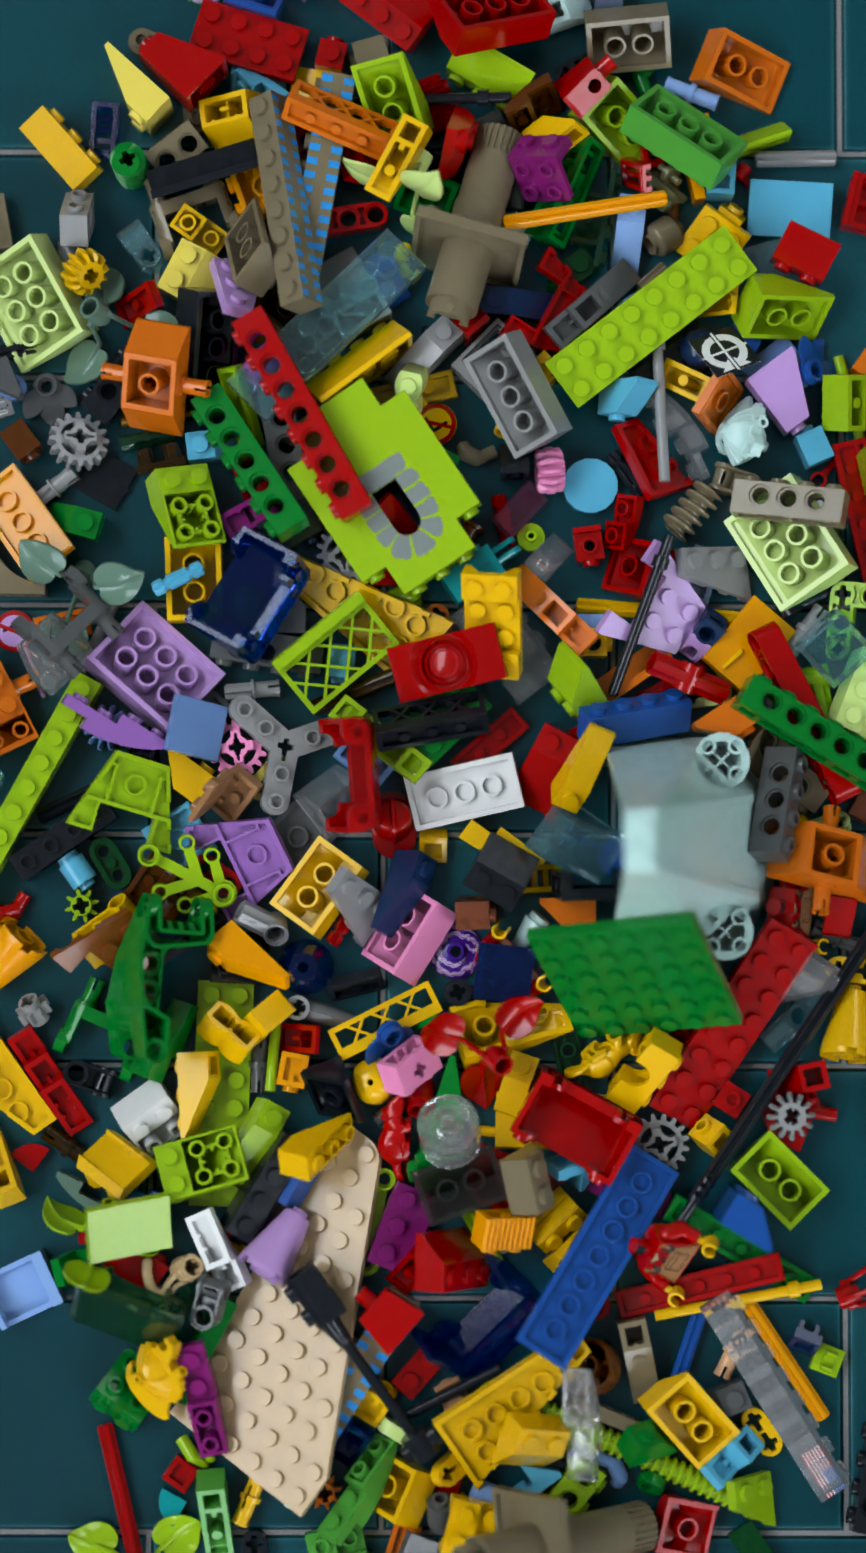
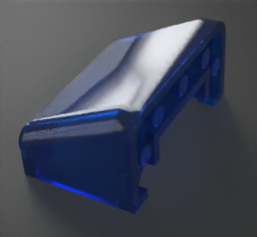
M243 525L241 530L231 539L230 546L232 547V554L235 556L207 602L199 600L196 603H192L186 611L184 621L241 659L255 664L262 657L307 585L310 578V569L299 554Z

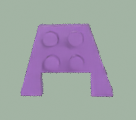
M271 817L193 824L183 828L185 833L191 834L194 837L195 851L220 840L245 892L238 894L232 905L222 907L228 922L233 920L236 909L241 902L246 899L257 904L295 868Z

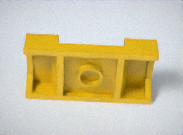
M465 564L461 572V599L464 600L465 629L495 622L508 677L502 679L519 680L523 672L521 568H513L503 573L479 572L472 565Z
M451 1493L449 1516L444 1536L438 1544L439 1552L452 1553L457 1545L465 1544L469 1537L495 1531L493 1502Z

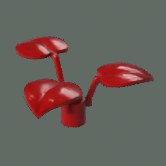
M520 995L512 997L500 1005L494 1016V1021L501 1027L498 1032L501 1046L491 1045L482 1051L469 1040L461 1037L465 1031L466 1024L463 1018L454 1012L442 1013L432 1019L423 1027L420 1039L424 1047L437 1056L452 1055L456 1051L459 1041L483 1058V1060L479 1061V1065H471L463 1072L460 1078V1089L467 1098L476 1102L484 1109H488L496 1095V1091H498L502 1076L510 1073L514 1065L512 1058L506 1053L509 1051V1047L506 1045L504 1035L506 1034L511 1039H519L529 1034L538 1020L539 1012L544 1002L534 996Z

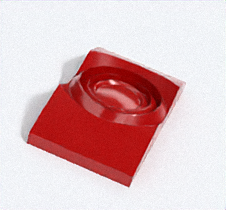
M495 622L387 648L400 703L508 677Z

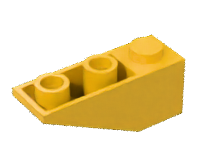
M219 1050L176 1053L177 1059L174 1065L175 1072L178 1075L176 1100L179 1103L180 1115L177 1120V1126L181 1138L198 1135L221 1079Z
M345 1113L292 1135L278 1149L280 1174L310 1181L353 1139L355 1129L352 1123V1113Z

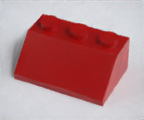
M465 1227L418 1232L415 1234L414 1291L449 1293L488 1286L490 1276L488 1257L471 1242L470 1238L472 1236Z

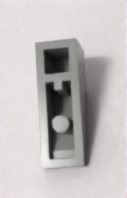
M441 316L418 338L387 373L384 379L395 389L397 375L407 363L426 367L429 375L464 342L463 332L448 317Z

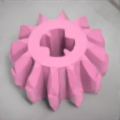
M552 446L537 449L533 455V471L538 492L540 494L562 492L566 486V469L562 450L559 447L552 448Z

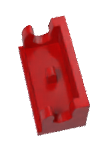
M854 170L850 178L839 226L841 231L866 236V173Z

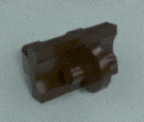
M177 441L162 445L166 459L155 462L152 447L138 450L137 461L139 466L136 467L137 475L150 473L158 468L187 464L186 455H182Z

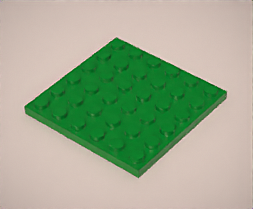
M695 912L527 929L526 939L580 1038H594L605 1036L606 1034L612 1036L633 1033L646 1034L654 1027L661 1031H675L679 1029H701L714 1026L727 1027L742 1024L743 1014Z

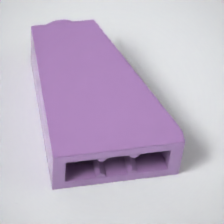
M791 346L750 376L744 383L757 402L762 403L763 407L766 408V414L784 437L790 432L793 436L807 426L804 422L809 417L796 353Z

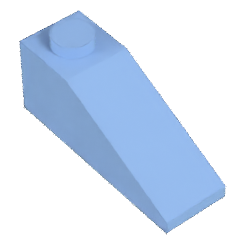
M620 193L619 197L628 196L632 194ZM646 209L616 214L610 269L624 258L638 275Z

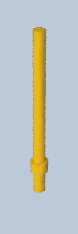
M821 1279L798 1283V1280L786 1282L784 1286L720 1298L724 1300L725 1308L787 1296H789V1299L798 1298L803 1293L823 1290ZM717 1298L678 1305L677 1308L654 1310L655 1320L660 1321L711 1311L709 1308L711 1301H716L720 1306H722V1303L718 1302ZM715 1305L712 1306L714 1310H719Z

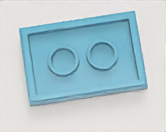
M750 179L746 231L752 236L782 237L789 222L792 220L830 239L834 183Z

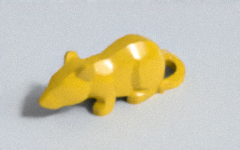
M606 1034L607 1041L600 1044L596 1040L592 1041L580 1053L582 1057L581 1064L567 1067L564 1069V1075L567 1078L586 1075L596 1079L609 1076L628 1054L637 1056V1048L642 1040V1034H622L618 1037Z

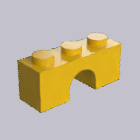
M654 1027L640 1043L636 1062L643 1065L646 1069H634L624 1063L609 1081L606 1098L632 1114H635L641 1106L646 1107L652 1098L654 1090L656 1088L661 1089L670 1071H676L683 1061V1056H681L683 1043Z

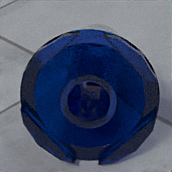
M300 939L290 943L282 951L278 964L290 975V987L288 989L302 995H310L321 991L326 987L325 980L332 978L334 971L333 958L329 950L320 942L312 939ZM301 962H306L309 965L306 973H301L298 969V965Z

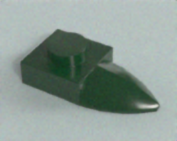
M584 246L561 261L563 265L567 264L573 271L572 275L579 284L599 271L598 265ZM549 279L545 289L546 292L555 293L558 284Z

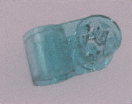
M138 218L115 234L122 247L132 256L144 273L155 274L162 269L163 258L161 252ZM150 255V257H154V261L150 263L145 257Z

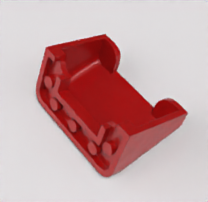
M364 716L318 719L319 733L329 735L333 739V746H347L350 802L337 803V812L332 817L325 818L326 832L356 833L370 830L379 824L382 815L374 723L371 719Z
M543 1065L511 1125L510 1131L514 1133L512 1137L527 1145L529 1141H536L585 1168V1171L589 1174L587 1178L599 1186L605 1183L610 1186L643 1128V1122L637 1115L632 1114L609 1099L573 1079L567 1078L555 1069Z

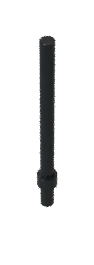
M478 89L477 92L424 94L428 105L478 104L479 107L490 106V103H508L512 99V92H489V89ZM354 95L353 103L362 106L359 95Z
M665 534L658 555L654 554L651 563L653 565L651 574L607 691L610 695L618 697L663 571L667 570L670 559L668 557L676 538L674 536Z

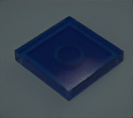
M479 942L472 998L505 1002L515 996H530L535 957L532 948Z

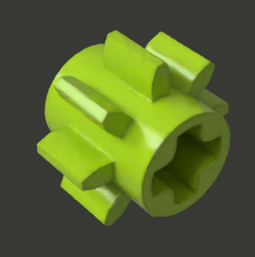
M76 889V897H66L71 904L65 911H72L74 913L72 921H77L79 916H83L84 922L87 923L89 922L88 915L99 914L94 910V905L100 903V900H92L90 898L93 893L92 890H89L86 895H82L81 890ZM81 898L83 901L89 902V906L85 908L86 913L84 914L82 910L76 909V905L80 904L79 899Z

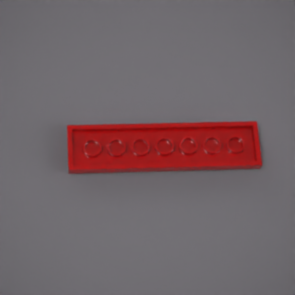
M769 916L752 941L748 951L742 956L727 979L743 1014L742 1024L694 1029L682 1047L681 1056H683V1061L676 1071H670L661 1089L656 1088L648 1105L670 1118L675 1117L677 1122L692 1129L696 1122L705 1113H708L713 1105L711 1102L724 1082L730 1080L818 945Z

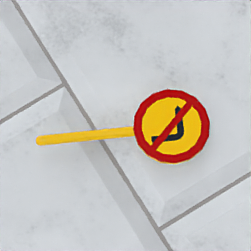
M423 397L424 408L421 415L441 444L448 442L454 436L457 429V419L454 412L442 403L428 405Z

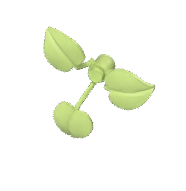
M425 149L413 169L402 171L399 176L401 182L406 187L415 191L410 215L402 214L400 217L401 225L412 235L419 196L427 200L439 201L443 195V185L439 171L427 172L433 156ZM343 156L342 162L349 174L359 183L366 186L375 166L347 159Z

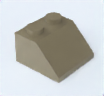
M536 1142L525 1145L499 1161L511 1215H540L555 1205L547 1172V1164L543 1151Z

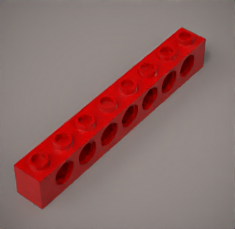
M260 305L231 322L235 331L231 332L234 340L239 347L244 345L249 354L245 357L248 365L253 372L258 370L262 380L259 381V384L266 396H273L276 402L272 406L280 421L284 419L287 421L290 429L286 432L294 445L299 443L304 453L300 457L308 470L314 469L318 477L314 482L322 495L328 494L331 500L328 507L335 519L341 518L346 523L374 507L372 499L264 308ZM257 336H265V345L260 349L253 348L254 339ZM272 360H278L280 362L279 370L273 374L267 373L268 363ZM287 384L293 385V394L289 398H282L280 395L282 387ZM306 409L308 413L307 419L302 423H296L294 420L296 411ZM318 433L321 435V443L317 447H309L308 438L312 434ZM327 458H333L335 460V468L330 472H323V461ZM340 483H348L349 492L344 497H338L335 493V489Z

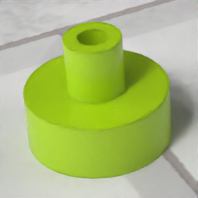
M534 523L523 525L517 533V543L526 552L539 550L545 540L543 529Z

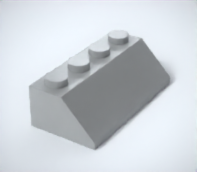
M521 329L501 335L463 360L514 459H518L554 441L573 429Z

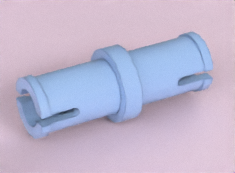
M668 76L664 85L665 89L685 100L690 105L693 103L710 109L713 112L720 99L719 94L699 88L696 83L688 84Z

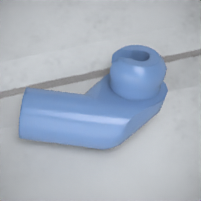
M598 1450L593 1463L608 1468L611 1486L616 1489L622 1488L628 1481V1473L623 1461L616 1459L614 1455L610 1456L608 1453Z

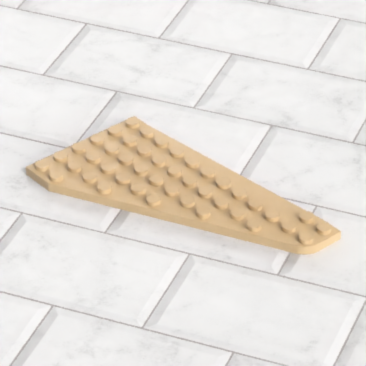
M354 1127L353 1139L323 1167L299 1207L308 1214L306 1219L310 1224L292 1271L293 1274L310 1260L313 1261L345 1305L347 1311L339 1317L350 1333L352 1340L359 1304L354 1297L362 1286L382 1165V1157L379 1154L377 1144L356 1127ZM252 1271L251 1278L253 1281L243 1287L235 1301L237 1308L209 1360L212 1361L229 1447V1452L221 1455L299 1517H303L330 1479L350 1357L342 1347L337 1345L321 1329H318L315 1324L311 1327L306 1324L300 1315L304 1309L299 1302L292 1304L283 1292L285 1289L280 1286V1281L274 1285ZM178 1402L172 1408L170 1414L193 1431L187 1404L183 1405Z

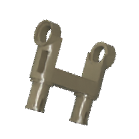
M148 179L143 182L151 201L149 211L159 236L157 238L165 260L172 258L174 254L173 248L175 247L167 221L174 219L184 203L197 211L219 203L227 229H231L239 218L236 210L233 208L226 185L222 180L216 179L203 183L204 186L202 188L172 199H167L166 195L152 199Z

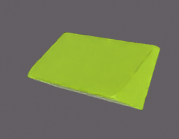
M778 122L739 135V137L748 142L740 157L788 142L792 135L791 128L784 122Z

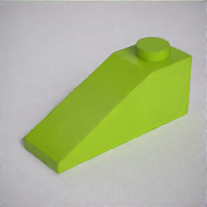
M256 1097L238 1131L248 1175L252 1173L277 1139L290 1114V1111L262 1097Z

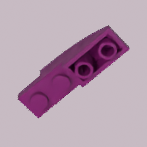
M204 1339L181 1343V1351H179L180 1355L177 1361L179 1366H185L188 1374L184 1377L185 1391L188 1399L187 1408L200 1457L205 1458L228 1453L229 1447L220 1394L212 1361H209Z

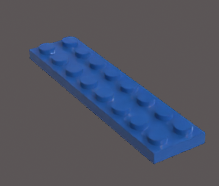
M633 1144L611 1185L606 1184L514 1340L558 1368L566 1369L632 1256L628 1250L629 1240L632 1237H643L680 1173Z

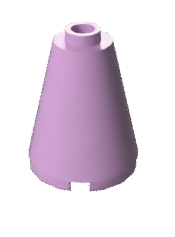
M296 1206L292 1210L285 1208L239 1254L237 1259L241 1263H244L245 1259H247V1262L251 1264L250 1270L274 1285L280 1281L281 1288L285 1289L286 1284L284 1282L292 1274L310 1224L306 1219L308 1214Z

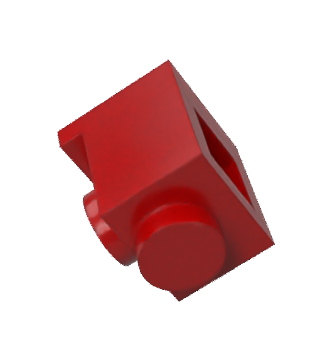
M601 524L573 528L572 538L576 564H583V568L599 566V561H604L605 559ZM591 541L594 544V549L587 551L584 548L585 542Z

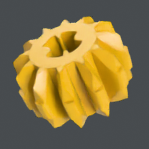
M77 247L75 255L68 253L69 260L62 262L65 270L60 273L64 279L63 283L65 286L81 296L84 294L92 296L94 288L101 290L100 283L107 281L104 274L109 270L105 264L106 259L100 253L88 247L85 250Z

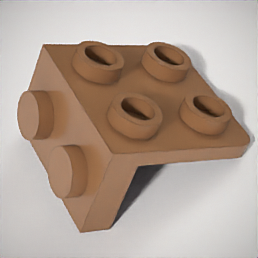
M239 763L231 769L226 767L219 773L216 779L212 777L204 785L202 790L205 793L202 798L199 796L191 804L189 810L192 812L187 820L193 823L210 809L225 821L239 820L264 784Z

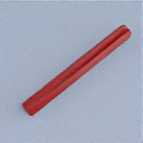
M112 1422L103 1423L97 1426V1431L125 1552L143 1553L114 1425Z

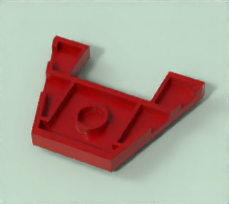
M552 247L546 248L535 270L558 284V287L536 328L534 329L512 314L508 317L498 337L521 329L530 348L557 354L560 350L542 328L575 301L587 288L578 283L572 275L573 271L567 264L563 265L556 256L557 252ZM606 312L602 314L596 321H594L587 329L582 331L577 337H579L582 333H584L595 323L601 320L606 314Z

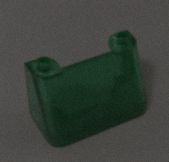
M104 1262L95 1263L94 1265L106 1269L110 1274L109 1286L104 1291L93 1293L82 1289V1287H75L69 1308V1314L75 1322L87 1325L139 1347L140 1344H145L146 1341H155L159 1344L164 1341V1338L175 1335L176 1339L179 1340L196 1295L195 1290L185 1286L178 1294H172L173 1290L167 1288L165 1295H160L113 1276L112 1273L115 1267L109 1265L107 1268Z

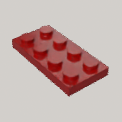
M203 0L189 43L221 54L226 58L228 66L243 68L262 76L294 85L310 30L211 0Z

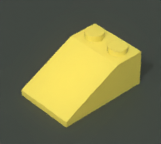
M107 42L104 46L127 104L128 115L132 119L131 123L141 133H144L146 130L152 136L174 113L170 97L111 43Z
M182 237L157 284L160 294L177 302L178 287L215 288L209 264L212 257L217 256Z

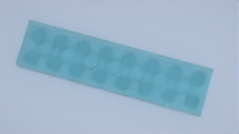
M388 228L321 291L323 306L302 315L297 314L278 332L306 384L319 374L427 270V266ZM278 360L270 361L266 368L267 373L273 374L277 372L280 368V362ZM246 362L227 380V384L267 423L276 415L272 407L276 402L272 395L266 396L261 388L259 381L262 380V377L258 370L253 372ZM287 384L282 387L280 391L282 398H289L293 394V385Z

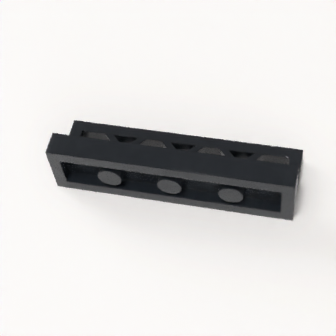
M248 139L145 172L151 187L152 199L259 167L253 139Z
M482 690L371 709L378 752L490 733ZM467 702H479V707H464ZM446 706L450 708L448 712H436L439 707ZM419 711L422 713L420 717L416 718L408 716L411 712ZM387 716L394 718L391 722L379 724L378 718Z

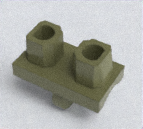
M661 163L657 167L658 170L655 168L646 170L647 174L652 175V181H647V184L652 186V192L655 189L666 191L668 203L666 206L657 207V209L668 213L676 203L684 204L688 197L676 187L682 182V179L678 177L680 172L672 165L666 166L664 163Z

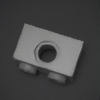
M84 190L66 192L59 213L60 246L88 247L95 224L94 193H86Z

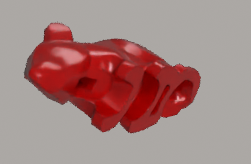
M396 1095L381 1110L380 1118L384 1122L377 1146L380 1156L392 1165L395 1178L403 1183L409 1180L406 1169L407 1163L410 1161L411 1133L406 1132H411L412 1117L410 1115L406 1118L403 1117L402 1112L405 1100L404 1097Z

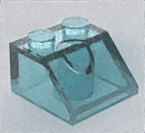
M838 606L834 607L795 642L799 652L834 689L866 661L865 636Z

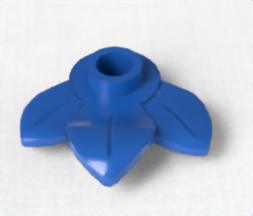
M805 335L802 336L798 344L801 379L807 385H815L818 382H822V375L835 374L836 368L834 364L824 361L823 339L810 342Z
M389 1020L381 1024L376 1033V1038L366 1050V1063L369 1065L376 1062L379 1058L383 1059L414 1035L413 1030L410 1027L401 1026L396 1020Z

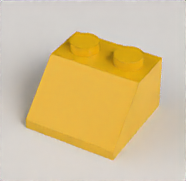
M508 1411L491 1462L501 1465L544 1467L563 1458L571 1431L558 1415Z
M396 1455L386 1487L374 1511L395 1525L418 1529L427 1507V1499L432 1495L435 1484L431 1480V1471L421 1465H417L415 1462L409 1464L405 1458Z

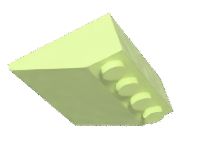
M47 233L29 234L0 255V335L6 346L14 345L13 342L20 345L24 344L25 346H37L36 348L28 349H35L36 353L26 355V352L22 354L23 357H19L16 351L12 352L15 356L13 359L21 373L32 370L92 335L91 329L87 327L88 320L80 313V305L83 299L81 295H77L63 283L64 279L60 273L65 268Z
M792 473L782 478L788 481L787 484L798 485V482L802 481L800 477ZM761 493L757 497L756 502L758 504L766 502L769 493ZM788 496L784 501V506H792L796 502V496ZM815 500L812 502V509L820 508ZM733 515L723 521L780 612H784L833 586L859 568L834 528L735 518Z

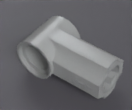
M246 899L237 907L233 917V921L236 924L264 937V940L270 946L277 947L287 942L289 938L288 923L283 913L278 911L270 912ZM273 927H279V928H281L280 930H277V931H272V930H270V929L273 928Z

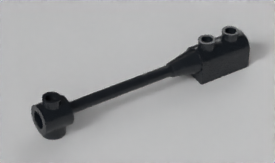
M310 1260L289 1276L284 1282L287 1288L283 1292L292 1304L299 1302L304 1311L300 1315L309 1327L315 1324L318 1329H321L337 1345L345 1350L403 1429L406 1435L401 1439L404 1447L400 1449V1452L410 1464L415 1460L417 1465L426 1463L439 1452V1445L443 1443L442 1438L431 1423L426 1427L424 1424L415 1427L352 1342L350 1333L339 1317L347 1311L345 1305L313 1261Z

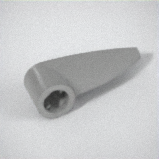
M294 995L288 999L291 1003H296L298 999L304 1002L302 1006H306L305 1012L301 1011L299 1015L292 1014L289 1016L293 1020L335 1027L355 1017V1015L304 995ZM360 1021L350 1026L358 1028Z

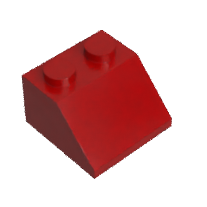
M791 220L778 243L770 263L774 264V269L783 274H789L790 272L798 276L799 281L812 287L814 285L820 286L840 250L841 244Z
M633 539L627 551L612 549L601 589L641 601L652 568L640 559L652 541ZM671 549L670 556L675 561V551Z

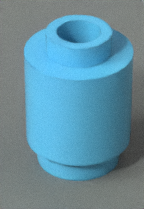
M76 849L70 851L57 861L60 865V872L74 891L80 889L81 892H84L96 883L93 879L97 876L96 872L82 853L79 854Z

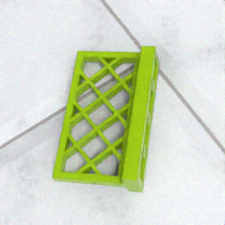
M355 591L272 659L270 664L314 715L388 654L387 648L395 647L400 643L368 605L361 593ZM363 608L370 616L369 629L354 627V617ZM348 620H350V627L342 626ZM374 622L378 625V627L381 630L373 629ZM337 629L349 630L348 646L332 645L333 633ZM353 630L369 632L367 648L352 647ZM373 632L384 633L391 643L382 650L371 649ZM329 637L328 644H320ZM314 648H328L326 664L310 663L311 651ZM332 648L347 649L346 666L330 665ZM351 650L367 651L366 663L361 668L350 667ZM371 652H377V653H378V654H376L373 658L370 659ZM307 655V662H299ZM294 665H305V682L293 681L286 672ZM310 666L326 667L324 684L308 683ZM329 669H345L344 682L340 685H329ZM349 670H357L349 677ZM297 685H304V692ZM308 686L324 687L323 699L315 706L307 698ZM328 688H335L327 695Z

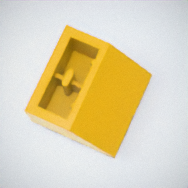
M241 89L198 100L202 129L215 150L248 139H253L255 145L248 100L262 94L261 92Z

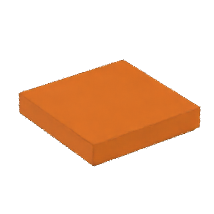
M732 372L719 378L713 374L691 411L709 433L716 435L717 428L727 414L735 407L744 392V387Z

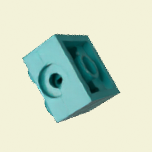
M513 536L492 549L487 544L483 547L477 544L475 545L477 550L473 552L475 556L465 564L472 565L479 572L503 573L506 571L502 564L513 558L522 549L518 545L499 558H496V555L516 541ZM460 563L450 567L451 573L440 580L458 609L464 606V600L461 599V572L465 564L460 565Z

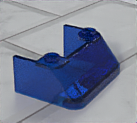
M488 1252L483 1256L492 1269L489 1281L494 1288L459 1323L440 1321L430 1332L415 1326L410 1330L428 1362L466 1379L499 1363L519 1344L514 1339L541 1295L511 1263Z

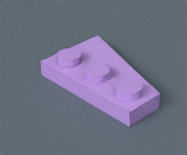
M213 256L209 267L222 313L240 318L253 310L257 295L233 283L228 258L221 259Z

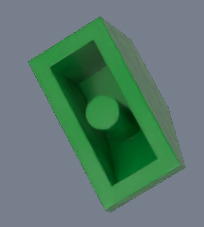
M52 502L50 512L66 535L99 544L106 520L103 513L76 505Z
M652 1419L627 1426L616 1443L629 1468L677 1452V1448L672 1440Z

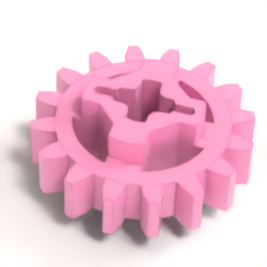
M231 720L230 725L225 722L223 736L230 731L231 737L226 743L221 744L218 771L221 772L226 767L228 769L233 767V765L226 763L221 755H230L234 758L235 765L239 763L251 774H254L253 766L256 764L262 767L263 764L259 758L267 757L268 754L262 751V746L257 741L246 740L242 737V728L233 720ZM236 735L239 742L245 745V748L240 751V760L236 752L230 750V747L235 745ZM256 750L253 759L245 764V758L249 752Z

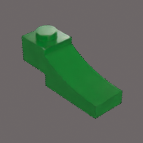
M172 998L165 1013L170 1018L167 1057L159 1064L144 1063L138 1059L132 1060L128 1072L162 1084L171 1059H177L176 1053H182L199 1007ZM150 1044L147 1048L148 1057L151 1056L153 1052L152 1044Z

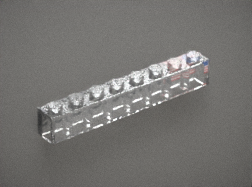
M726 1290L700 1306L699 1308L820 1502H824L849 1486L850 1484L845 1477L849 1474L841 1459L834 1460L831 1452L835 1450L826 1435L821 1438L816 1431L820 1427L812 1412L806 1414L801 1407L805 1404L804 1399L797 1388L792 1391L788 1386L787 1382L791 1378L782 1365L777 1367L773 1362L772 1358L776 1354L767 1341L763 1344L757 1335L761 1333V1330L753 1318L747 1320L742 1311L747 1308L739 1295L732 1296L729 1290Z

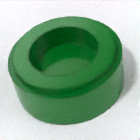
M651 1471L640 1472L636 1481V1486L640 1491L652 1496L661 1495L666 1485V1481L661 1475Z

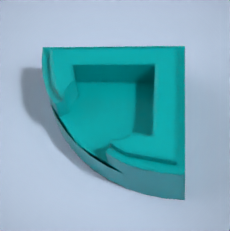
M164 1486L159 1495V1509L163 1518L180 1514L188 1500Z

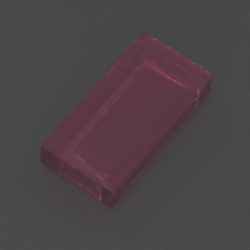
M527 481L494 515L491 521L508 538L511 536L514 538L548 499L543 494H540L530 481Z

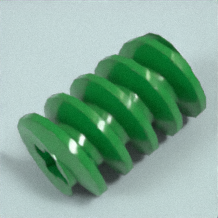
M132 142L119 143L113 148L110 153V163L117 181L127 189L141 188L144 185L143 182L148 179L145 171L150 170L144 151L140 146Z

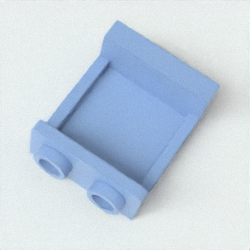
M44 1248L0 1268V1328L2 1331L52 1306L55 1307L67 1299L62 1287L56 1286L51 1263Z

